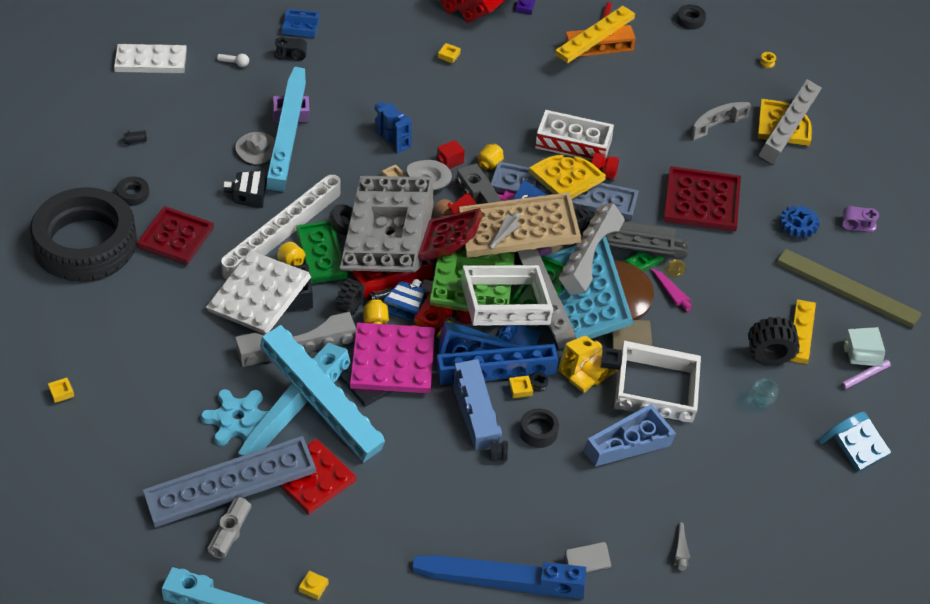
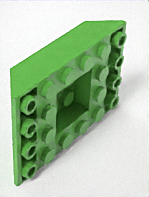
M464 244L455 250L452 255L438 257L430 306L469 312L461 284L463 266L514 265L515 252L467 257ZM511 284L473 285L478 305H509Z

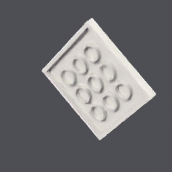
M250 250L206 308L213 314L267 334L311 276L307 271Z

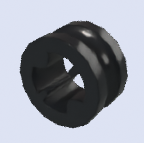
M542 372L534 373L531 376L532 389L536 392L545 391L548 387V376Z

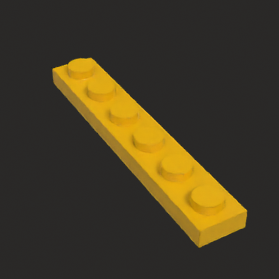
M621 6L556 49L555 56L569 63L635 18V13Z

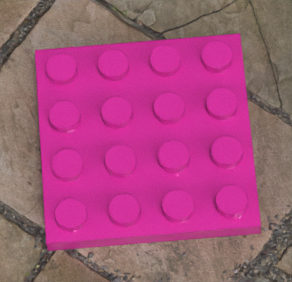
M357 323L350 388L430 393L435 328Z

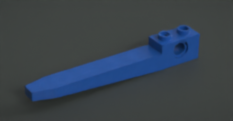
M439 555L414 557L413 572L433 579L540 595L584 599L587 568L585 566L543 562V567Z

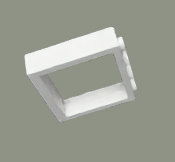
M539 265L463 266L461 284L473 325L551 324L553 307ZM532 284L538 304L478 305L473 285Z
M624 341L621 348L622 359L620 370H618L614 407L637 412L652 404L663 418L693 423L698 407L701 356ZM626 360L690 373L688 406L623 393Z

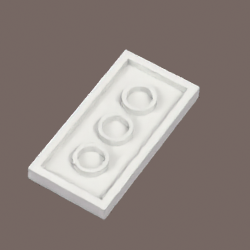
M118 44L114 65L115 72L184 73L187 48L186 45Z

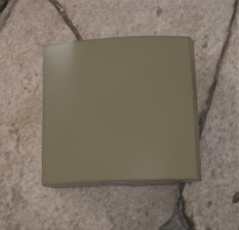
M633 320V325L611 332L613 349L621 350L624 341L652 346L650 320Z

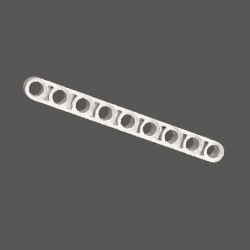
M336 175L326 176L226 254L221 260L223 277L228 279L250 250L265 256L296 231V225L307 223L336 200L341 193L340 178Z

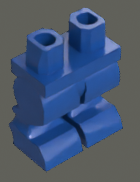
M381 101L375 104L377 133L380 136L383 135L387 142H395L396 153L410 148L412 131L410 116L398 113V109L392 102L385 104Z

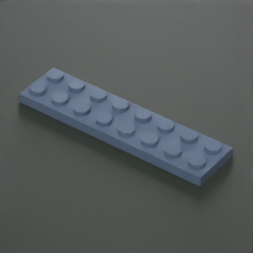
M505 162L497 164L491 182L496 192L504 193L509 191L516 194L523 180H525L546 195H553L551 191L529 173V167ZM599 183L573 198L572 203L576 207L585 205L589 212L596 213V209L600 205L614 203L624 219L632 220L639 190Z
M301 436L143 489L154 526L158 527L226 504L239 497L243 498L316 473V467L304 437Z

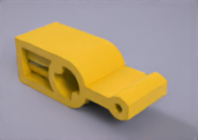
M601 350L588 360L577 374L571 376L569 382L585 393L594 384L599 385L617 370L600 368Z

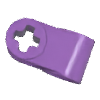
M848 206L843 210V227L847 230L873 232L877 227L876 221L879 218V212L873 208Z

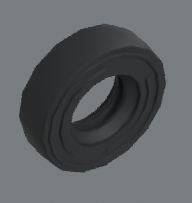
M683 5L677 12V22L684 28L697 29L702 27L706 21V12L697 5ZM686 15H694L698 18L690 19Z
M141 177L124 178L116 187L117 196L122 198L128 205H139L146 201L150 194L148 183ZM130 188L140 189L136 194L126 193V190Z
M344 204L336 205L329 214L331 226L342 235L348 234L349 224L344 223L339 216H345L350 221L353 211L352 207Z

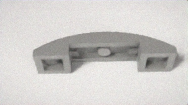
M736 102L709 110L694 124L691 139L696 140L707 135L708 128L731 119L736 123L747 118L751 104L749 102Z

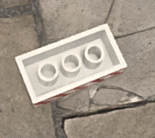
M545 110L537 132L536 149L572 157L576 156L592 161L595 152L605 154V157H607L614 125Z

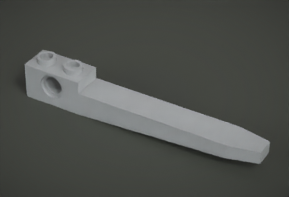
M536 248L517 251L522 265H539L553 307L549 328L558 348H563L567 342L575 340L576 336Z

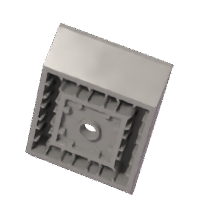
M360 176L340 270L415 272L422 267V261H420L418 253L433 210L432 177ZM388 231H395L392 235H386Z

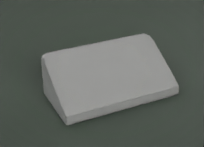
M606 542L565 551V563L567 565L587 567L586 573L611 568Z

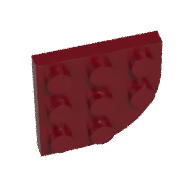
M477 208L429 220L418 253L420 261L432 260L444 255L450 256L455 250L476 236L483 215L481 209Z

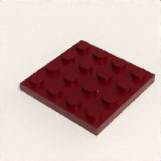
M670 166L664 222L736 232L741 176Z

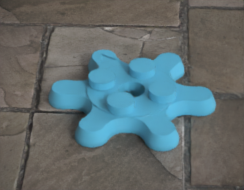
M224 389L218 394V401L221 403V407L216 410L203 411L200 420L203 424L218 426L219 431L214 436V443L217 446H225L233 437H240L245 442L269 411H261L257 408L263 400V396L258 390H253L247 397L238 399L233 397L229 390ZM238 413L243 416L241 419L233 418Z

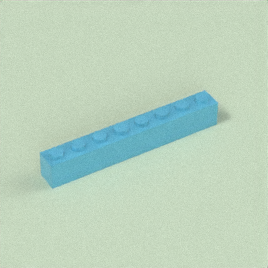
M280 325L262 336L260 348L363 463L382 450L385 440L381 432L375 430L369 419L357 410V406L348 400L343 390L331 381L330 376L320 369L316 360L306 353L304 347L293 339L292 334L288 330H285Z

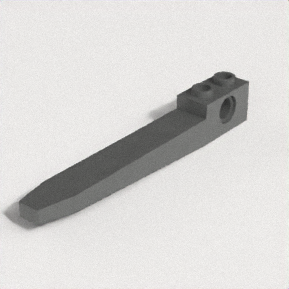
M477 163L457 169V177L455 178L457 187L461 188L464 195L469 193L476 204L501 201L494 187ZM516 251V252H515V257L517 258V260L519 261V263L522 265V263H521V261H520V258H519V256H518V254H517V251Z

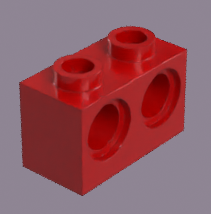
M431 291L415 316L414 325L434 327V337H436L443 327L444 321L452 316L453 309L430 306Z

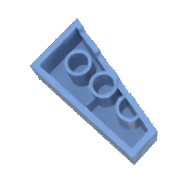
M479 360L455 363L453 389L475 451L490 448L491 440L499 443L502 431L500 425H497L496 414L490 402Z
M650 404L588 438L583 452L596 467L669 447L676 433L655 407Z

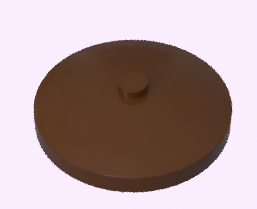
M614 261L632 319L640 320L651 308L654 296L653 285L649 277L638 267L626 262Z

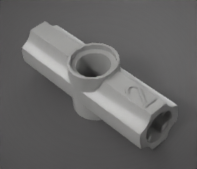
M241 497L234 499L226 515L221 517L220 526L208 546V552L213 557L218 559L225 558L232 543L238 539L240 528L251 509V504L246 499Z

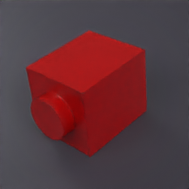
M456 140L437 147L436 161L443 163L449 169L464 163L465 150Z

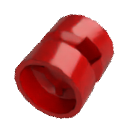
M595 152L592 164L606 175L605 178L615 180L620 158L614 156L606 158L605 154Z

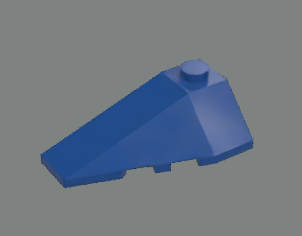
M444 321L439 336L437 355L522 346L463 325Z

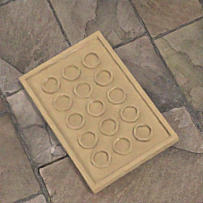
M570 192L459 207L460 212L480 208L483 213L476 236L465 244L467 257L495 255L581 242V235ZM515 212L518 213L520 218L517 222L520 227L506 236L493 249H490L489 246L496 237L506 214L512 216Z

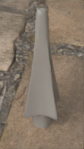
M515 212L512 216L506 214L496 237L489 246L490 249H493L506 236L520 227L517 222L520 218L518 213Z
M680 522L674 566L678 565V569L684 571L689 567L688 560L691 557L686 543L684 524Z

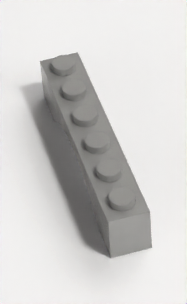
M808 79L806 80L758 156L774 165L822 87Z
M614 203L602 204L596 209L590 224L583 232L581 242L577 243V247L563 268L559 280L570 295L586 292L592 281V262L597 244L605 235L618 232L625 221Z
M350 312L330 316L318 328L305 334L293 336V339L304 347L306 353L323 349L327 343L338 346L355 342L356 327ZM251 333L235 337L236 350L242 367L272 361L260 348L263 335Z

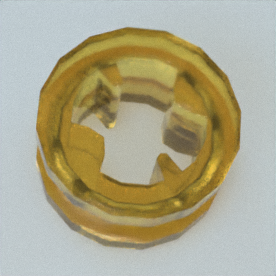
M672 260L669 263L668 273L676 278L683 276L686 267L685 263L681 260Z

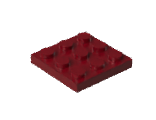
M164 206L138 240L137 248L188 265L214 229V223Z

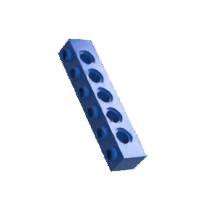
M555 344L437 355L439 385L454 384L455 363L476 359L479 360L484 381L521 376L530 377L536 372H542L546 375L556 374L558 365Z

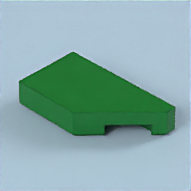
M638 253L626 259L625 262L645 272L662 263L663 257L659 255L658 257L647 256L646 253Z

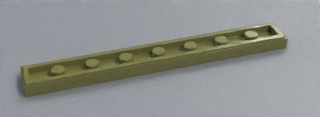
M785 249L777 261L778 265L912 329L921 317V312L788 249Z

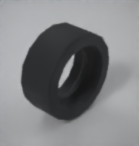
M542 408L532 409L522 416L520 435L528 445L537 448L552 445L557 439L559 422L555 414L549 410ZM533 422H543L550 426L551 431L546 434H536L528 429V425Z

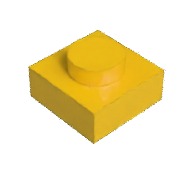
M445 43L438 52V58L454 63L460 55L461 48Z
M529 376L509 378L513 398L533 396Z
M68 378L48 383L55 403L74 397V392Z
M309 571L299 586V592L319 600L329 584L328 578Z

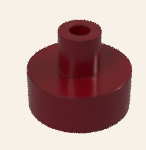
M457 310L456 318L458 322L462 324L472 323L469 312Z

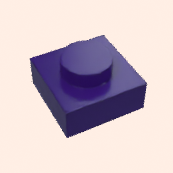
M518 0L516 12L532 15L535 0Z

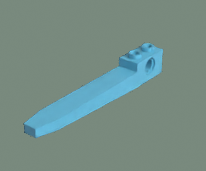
M294 67L288 79L267 177L266 189L285 191L305 91V68Z
M327 343L313 358L318 363L320 369L330 376L333 383L351 363L347 349L331 343ZM293 384L289 386L248 436L238 452L239 457L265 449L308 402Z
M172 567L162 586L163 600L175 604H265L214 588L213 579L206 575L190 573L186 569Z

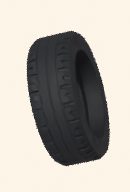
M83 187L60 192L50 197L37 209L30 224L33 251L38 263L50 274L69 281L86 282L105 278L121 269L130 260L136 249L135 219L130 206L119 196L103 189ZM81 220L101 221L116 229L108 240L90 248H68L52 240L53 236L61 228Z

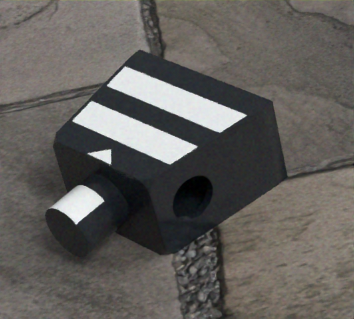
M266 171L236 173L235 182H224V192L234 193V202L236 204L263 208L267 187Z

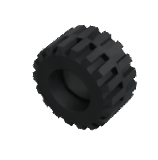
M768 317V319H761L760 322H756L750 327L748 332L750 353L753 360H756L757 363H763L766 366L782 365L794 359L796 354L799 353L800 345L796 326L792 321H788L787 318Z

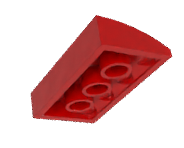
M428 259L422 261V267L415 272L350 271L353 280L364 284L365 294L363 297L365 298L368 297L371 291L377 292L387 288L394 289L402 281L411 284L415 279L423 281L424 279L433 278L434 267L433 263Z

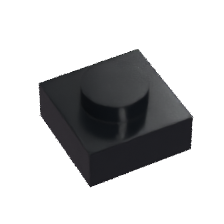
M603 347L600 368L620 370L622 350Z

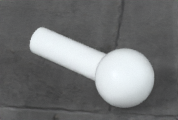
M218 54L217 57L218 61L236 63L239 67H246L249 64V57L246 54H239L238 56Z

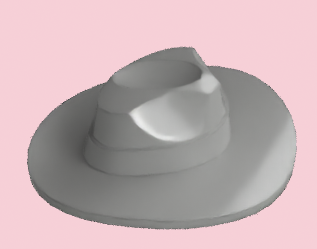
M251 132L239 138L235 148L238 156L251 165H263L271 160L276 140L266 133Z
M434 160L416 161L409 164L406 169L408 177H432L433 190L445 187L452 178L450 169L443 163Z

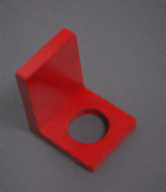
M467 193L452 205L450 202L447 205L451 213L456 214L460 213L459 207L477 204Z

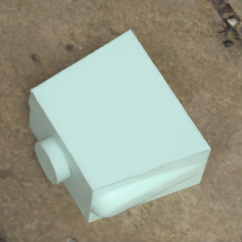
M879 328L848 329L844 350L848 352L850 363L883 366L885 348Z

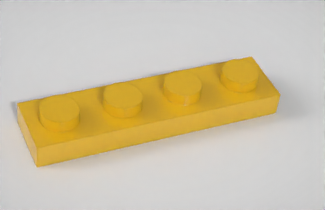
M797 299L793 324L797 329L800 348L796 357L791 359L792 362L808 364L816 307L814 302Z

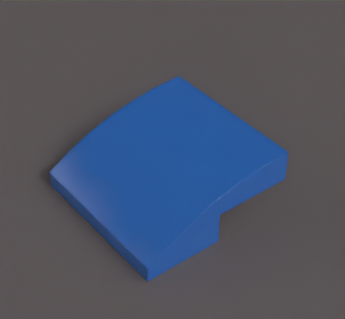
M287 9L282 26V34L315 37L320 12Z

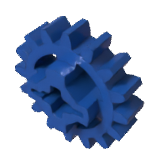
M796 204L793 208L787 206V209H783L780 216V227H784L783 232H789V236L794 234L797 239L799 236L806 239V235L812 237L813 233H817L820 225L819 216H815L816 211L811 212L810 207L805 209L803 205L797 207Z

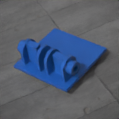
M503 325L497 338L522 347L536 346L542 331L523 325Z

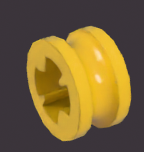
M764 52L761 55L760 64L765 68L774 67L776 55L771 52Z

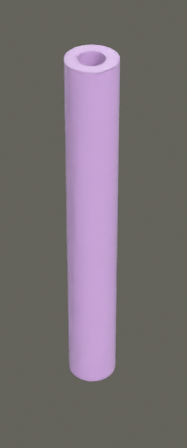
M885 360L883 361V366H873L841 383V387L845 390L890 367V361Z

